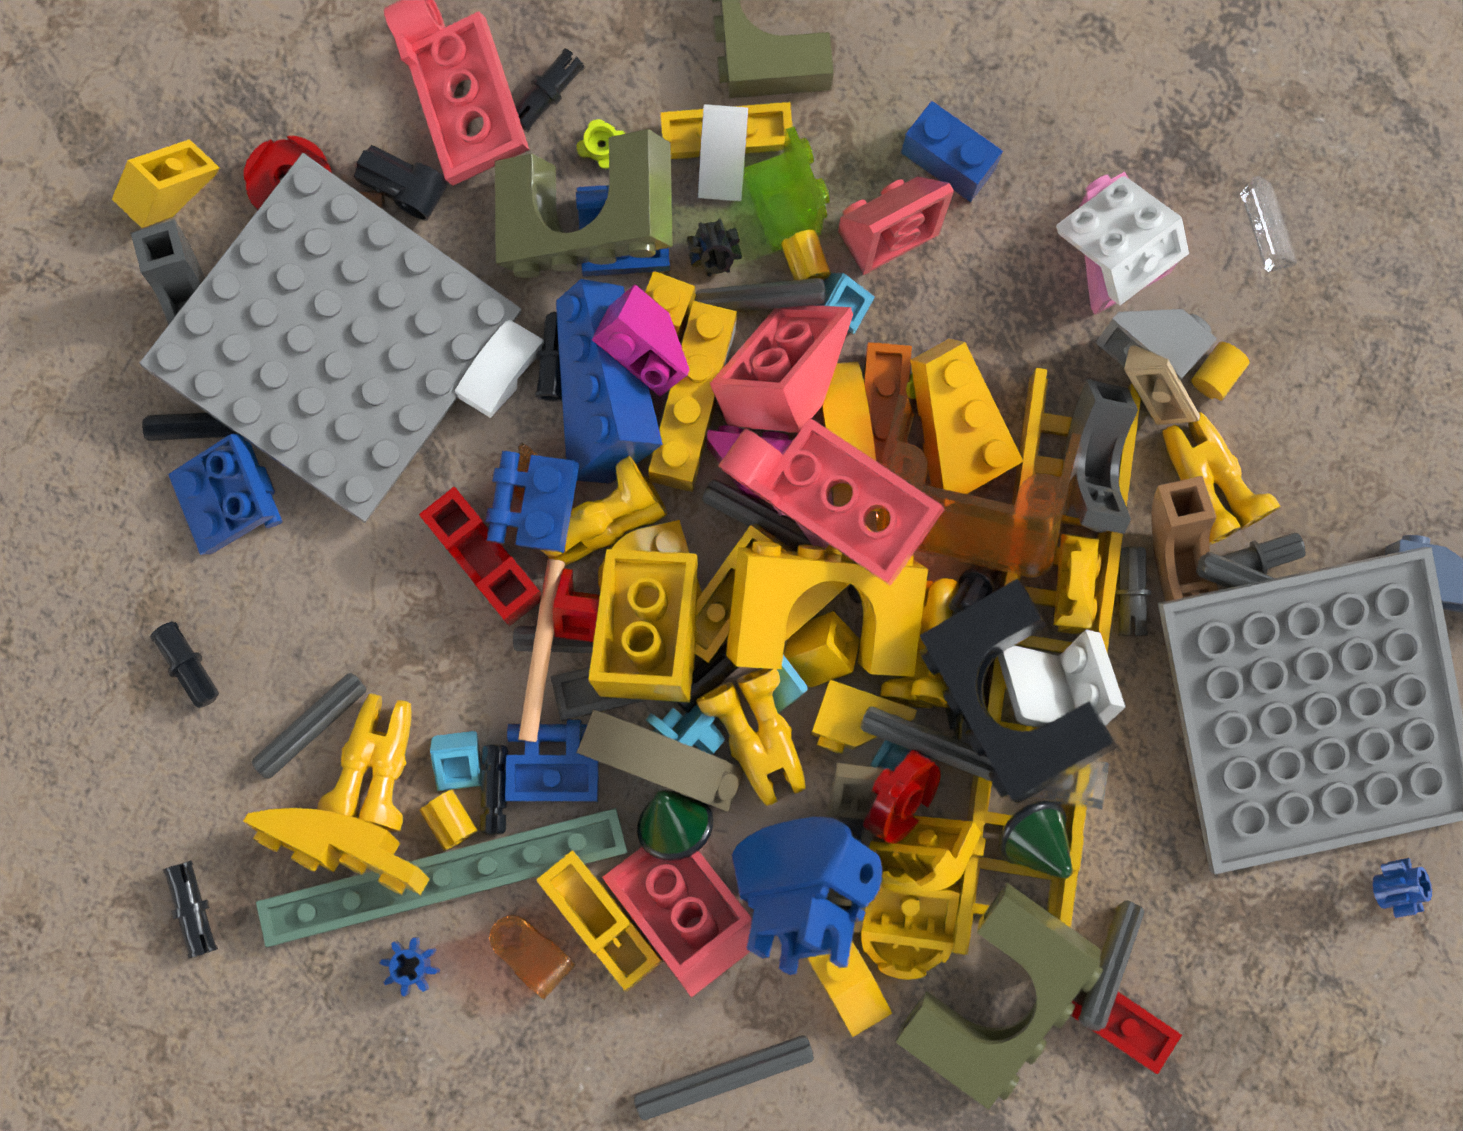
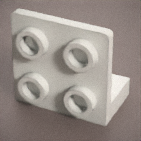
M1125 176L1117 179L1056 225L1060 236L1101 267L1108 297L1118 305L1123 304L1189 254L1182 217Z
M1086 629L1060 656L1018 646H1012L998 656L1016 720L1021 724L1041 728L1090 701L1106 726L1125 708L1101 633Z

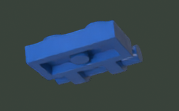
M502 451L499 468H494L492 482L496 483L493 506L492 508H487L485 522L489 523L486 541L504 544L507 527L518 528L515 545L564 553L579 463L574 460L531 455L528 473L519 472L517 469L520 454ZM514 487L525 488L521 513L510 511Z
M567 719V724H541L540 720L537 742L518 740L521 724H508L507 741L525 742V755H506L505 801L598 802L599 761L577 753L588 724H582L581 719ZM541 742H566V755H540Z

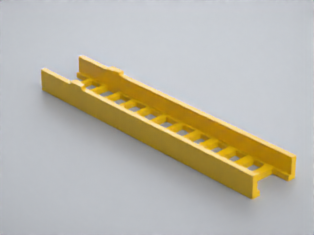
M1036 368L1029 378L1019 453L1024 462L1017 465L1004 554L1005 565L1002 569L1000 588L1017 578L1020 581L1023 561L1059 567L1060 547L1026 542L1029 518L1086 527L1081 525L1079 518L1066 516L1063 503L1032 499L1035 475L1062 479L1063 459L1038 456L1041 433L1067 437L1072 417L1044 413L1048 379L1046 378L1047 369ZM1132 383L1128 389L1138 411L1126 437L1119 466V487L1126 507L1141 398ZM1112 531L1097 532L1101 566L1099 575L1095 580L1094 597L1097 600V613L1089 629L1101 633L1106 651H1108L1123 538L1122 533ZM1024 586L1034 604L1055 607L1056 591ZM1029 636L1014 646L1063 653L1073 642ZM997 656L988 671L986 707L990 715L1000 726L1010 730L1031 731L1038 729V727L1001 722L1005 689H1008ZM1093 762L1049 786V788L1063 790L1061 807L1064 809L1067 818L1066 831L1073 868L1071 876L1066 879H1060L1023 865L979 857L984 856L986 838H983L984 824L1005 826L1006 822L1013 815L988 812L992 782L973 774L967 821H974L981 834L962 876L958 879L960 897L953 933L954 946L952 953L968 955L973 914L983 915L990 906L975 903L980 869L1051 880L1047 911L1071 928L1077 878L1081 865L1084 842L1083 832Z

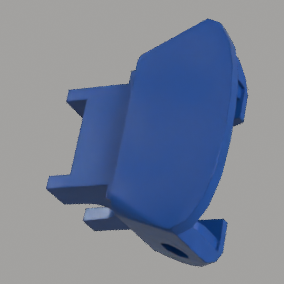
M820 816L800 818L771 825L742 840L734 849L732 859L740 898L747 902L750 908L754 909L746 949L760 958H769L773 939L776 935L781 942L779 969L788 975L797 973L800 958L830 954L829 962L839 968L847 967L855 922L862 921L865 915V911L860 908L868 907V904L874 900L880 889L882 864L879 855L853 838L850 828L835 818ZM830 888L852 901L850 910L844 911L826 899Z

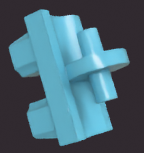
M697 705L691 709V712L685 713L684 716L672 708L662 721L652 713L645 719L654 728L653 732L691 747L694 744L701 751L711 755L725 741L723 735L712 723L715 718L705 716Z

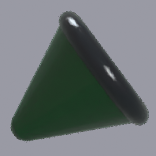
M660 790L640 814L637 824V836L643 849L651 856L666 861L682 860L698 852L707 843L713 829V815L708 804L676 791Z
M1038 801L1016 812L1006 822L999 836L998 848L1003 859L1011 864L1023 865L1060 879L1070 877L1073 868L1066 831L1067 818L1064 809L1052 801Z

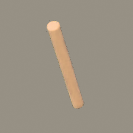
M548 559L546 564L518 740L537 742L554 636L552 607L562 571L565 567V562Z

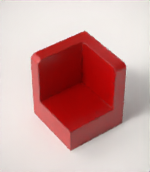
M563 568L552 607L554 637L594 642L600 595L574 591L573 569Z

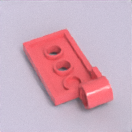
M399 0L384 8L385 19L395 38L401 60L410 68L445 180L454 186L494 167L495 161L516 157L529 151L487 20L479 11L445 27L441 13L434 0ZM464 80H471V88L468 94L462 98H455L457 85ZM482 117L484 123L481 131L475 136H467L469 123L475 118Z
M812 418L807 420L783 455L767 441L744 428L718 465L721 470L889 586L892 585L945 510L943 505ZM839 483L849 484L853 490L851 500L844 506L837 507L831 505L828 500L831 488ZM882 508L889 511L891 521L885 530L872 532L867 529L866 518L872 510Z

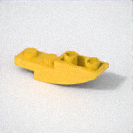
M304 808L269 809L251 812L243 820L244 823L256 832L253 840L274 852H277L280 846L293 851L291 859L314 872L319 865L334 872L339 863L361 875L364 874L366 869H369L380 875L377 880L380 884L401 895L406 888L421 895L429 881V878L417 866L394 855L400 842L388 830L365 820L341 813Z

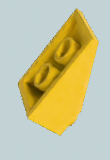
M606 549L588 680L600 697L690 702L695 660L697 554Z

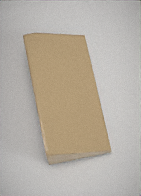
M1130 346L1124 371L1156 425L1199 421L1200 415L1170 361L1141 347Z

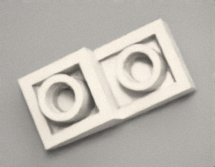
M704 104L698 198L741 201L748 108Z
M512 320L505 321L486 343L455 389V393L458 395L457 398L491 418L517 390V379L536 359L537 352L542 351L544 340Z

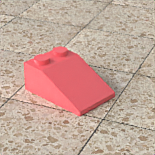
M918 176L906 183L903 179H900L886 186L878 198L868 203L865 199L859 200L843 211L844 216L840 217L838 233L863 275L939 235L954 193L950 183Z
M806 305L774 308L710 382L727 425L799 433L807 420L813 418L824 403L853 317L851 307Z
M641 847L602 877L691 998L750 952L746 948L752 917L699 851L682 860L666 861L651 856Z

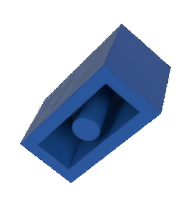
M931 100L906 133L901 153L938 180L950 183L955 192L969 202H972L996 170L1003 150Z

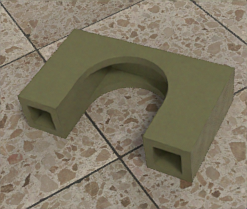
M712 0V2H720L721 15L714 16L716 43L724 42L725 56L717 57L719 83L728 84L729 98L831 90L834 71L830 32L797 35L770 34L760 30L747 19L741 8L740 0Z
M649 129L609 137V191L606 202L600 213L590 224L570 233H564L557 217L555 165L532 153L495 161L496 264L512 270L513 275L516 277L533 278L539 276L541 270L573 271L581 263L612 264L616 262V257L626 255L637 258L652 257L656 254V250L673 247L671 143Z
M1008 883L1005 884L980 918L977 933L1016 960L1028 972L1035 985L1037 995L1030 1011L1022 1019L1011 1025L996 1028L984 1027L968 1021L926 991L900 1025L895 1041L988 1110L998 1097L1004 1101L1010 1096L1020 1078L1016 1073L1025 1062L1032 1065L1039 1058L1047 1044V1041L1043 1038L1053 1025L1059 1029L1065 1024L1075 1007L1071 1001L1081 989L1088 992L1095 985L1103 970L1099 967L1100 948Z

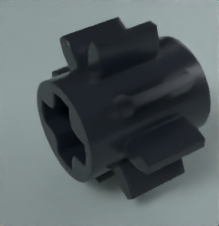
M722 219L705 224L702 222L698 223L699 228L695 236H687L686 239L688 248L691 251L689 253L691 266L694 268L702 264L707 276L723 272L729 273L734 259H742V253L738 245L740 238L737 229L732 228L727 231L723 226Z

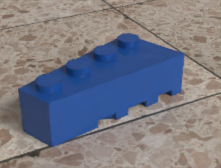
M580 279L556 300L566 459L579 463L577 481L611 484L617 479L616 465L619 461L630 456L638 464L663 444L649 387L592 341L608 307L625 293L624 286Z

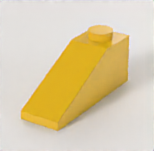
M757 523L748 527L696 601L695 654L708 663L728 638L738 547L753 548V542L762 541L779 544L782 551L793 550Z

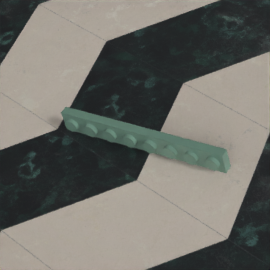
M617 808L410 861L409 863L417 866L429 878L421 895L407 888L402 895L380 884L377 881L380 875L372 871L363 875L360 874L256 901L265 947L279 945L539 877L572 850L584 864L627 854L628 851Z

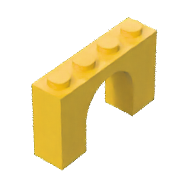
M757 541L753 542V548L738 547L726 656L736 667L781 669L787 620L795 601L803 592L816 584L827 581H842L855 587L863 606L858 664L870 674L914 677L928 568L915 561L914 555L911 556L892 585L889 586L843 553L842 555L825 554L826 549L820 546L798 545L797 552L782 551L779 544Z

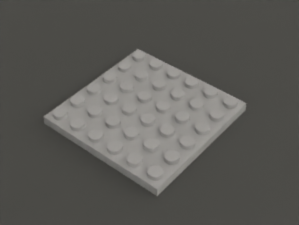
M302 153L139 364L142 368L236 434H240L246 441L363 523H366L458 399L455 389L477 355L502 324L507 320L514 322L522 309L309 156Z
M1432 547L1406 550L1158 603L1209 871L1213 874L1463 821V715Z

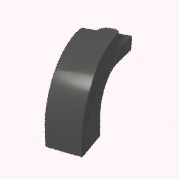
M175 220L131 233L140 272L154 290L168 325L205 279L186 236Z
M1086 379L1073 413L1064 452L1062 498L1066 516L1079 518L1081 525L1086 526L1092 531L1100 533L1112 531L1125 534L1131 517L1120 492L1119 466L1123 446L1138 409L1128 388Z

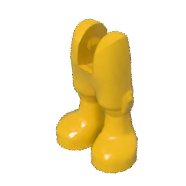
M1198 412L1200 415L1199 421L1188 422L1190 432L1197 446L1192 448L1183 431L1175 424L1166 427L1162 434L1180 481L1203 476L1216 514V519L1210 530V546L1230 537L1239 529L1248 528L1266 518L1281 506L1270 493L1254 494L1250 491L1241 478L1242 474L1238 459L1232 455L1222 436L1202 412ZM1214 483L1222 489L1233 515L1223 507L1214 490Z
M627 456L616 465L617 489L602 500L587 501L571 510L564 553L540 551L547 555L549 559L563 561L565 566L596 550L616 543L625 532L658 521L668 515V512L647 476L642 475L633 459Z
M941 578L934 582H926L920 635L952 617L953 611L949 608V603L959 588L957 581ZM920 636L914 677L903 676L902 678L883 682L880 697L907 707L930 709L932 706L949 708L950 706L942 691L949 687L940 672L933 675L925 664L920 651L925 649L926 646Z
M763 668L737 679L739 687L756 717L758 731L755 732L749 726L738 693L732 682L711 690L698 698L696 702L700 711L705 716L718 717L724 724L730 735L729 746L731 756L739 762L761 801L766 806L777 803L778 800L774 793L773 783L767 777V774L783 768L784 772L782 773L790 783L794 794L802 792L806 789L800 760L791 738L792 728L777 713L773 700V691L780 683L779 672L777 669Z
M370 693L360 709L348 742L341 749V767L343 768L334 789L320 798L317 809L357 818L359 792L363 776L367 769L371 767L373 777L358 819L365 820L388 831L400 832L403 815L393 805L392 796L395 780L400 777L406 765L405 752L411 726V703L403 700L396 702L388 731L383 733L376 731L382 707V696Z

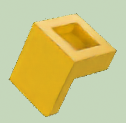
M833 611L809 620L790 636L784 656L808 687H814L829 680L853 673L860 639Z

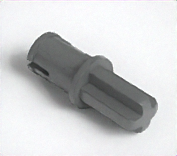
M1294 532L1260 544L1256 540L1252 541L1248 548L1223 555L1222 557L1267 574L1268 569L1301 559L1306 555L1304 541L1298 533Z
M1129 546L1121 548L1119 590L1115 591V595L1119 596L1118 636H1131L1132 617L1135 618V636H1148L1147 596L1151 595V590H1147V551L1143 547Z

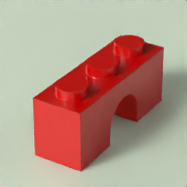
M455 486L418 514L509 627L540 603L542 594L500 543L486 541L488 534L487 526Z

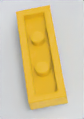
M790 102L733 106L748 108L745 153L794 150ZM703 109L660 112L662 138L671 143V159L700 157Z

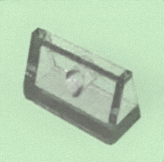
M1253 177L1241 195L1265 271L1267 270V273L1292 267L1297 264V259L1274 188L1263 177Z
M1094 761L1026 800L1035 802L1051 801L1060 805L1103 810L1109 763Z

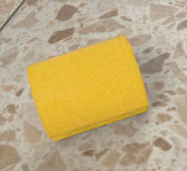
M815 230L795 233L792 237L781 242L794 280L820 278L824 281L831 275Z
M1219 342L1191 379L1192 384L1206 397L1222 401L1250 364L1249 359L1237 347L1226 342Z
M453 790L439 795L419 810L444 851L457 846L478 831Z

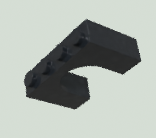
M1017 578L919 636L926 646L925 649L920 651L925 664L933 675L940 672L949 687L942 691L944 698L956 716L961 713L964 714L971 727L970 730L965 732L969 743L979 757L986 754L994 768L988 775L1001 798L1009 795L1012 801L1019 804L1112 752L1118 746L1090 701L1053 722L1031 731H1015L1004 728L990 715L983 696L984 679L990 665L1002 652L1047 627L1027 590Z

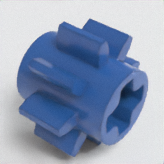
M1410 858L1381 864L1383 874L1375 875L1373 878V892L1378 905L1382 909L1393 908L1395 918L1417 915L1418 912H1424L1422 903L1428 902L1432 898V886L1426 870L1423 867L1412 868Z
M419 937L411 939L409 949H404L403 945L398 941L391 943L392 949L396 954L392 958L380 960V964L389 967L390 976L383 983L385 985L394 982L401 984V996H407L411 991V984L414 983L422 992L429 989L428 983L425 980L427 975L440 973V969L436 966H431L430 957L437 950L435 948L427 949L426 951L419 949ZM403 956L408 959L414 957L419 959L420 964L415 968L417 977L413 974L406 976L402 974L401 968L406 964Z

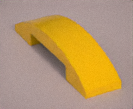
M859 362L837 363L824 403L821 406L824 427L876 461L867 395ZM839 483L831 488L833 506H844L851 500L853 490L849 484ZM881 508L874 509L872 511H880Z

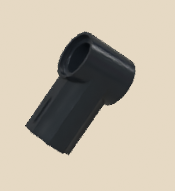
M372 144L367 150L362 152L354 173V178L357 182L393 199V202L400 209L423 221H428L449 184L445 177L435 169L419 162H415L412 165Z

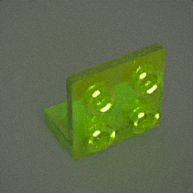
M794 126L785 129L783 154L744 167L743 177L772 252L782 249L781 242L792 237L795 233L815 230L817 236H820L824 219L828 217L826 204L830 203V197L827 187L822 178L815 179L810 164L814 163L812 149L806 137L799 139Z

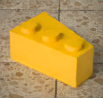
M949 338L910 360L918 416H921L925 441L922 444L924 457L927 458L931 483L928 484L930 498L947 506L1024 462L966 342Z

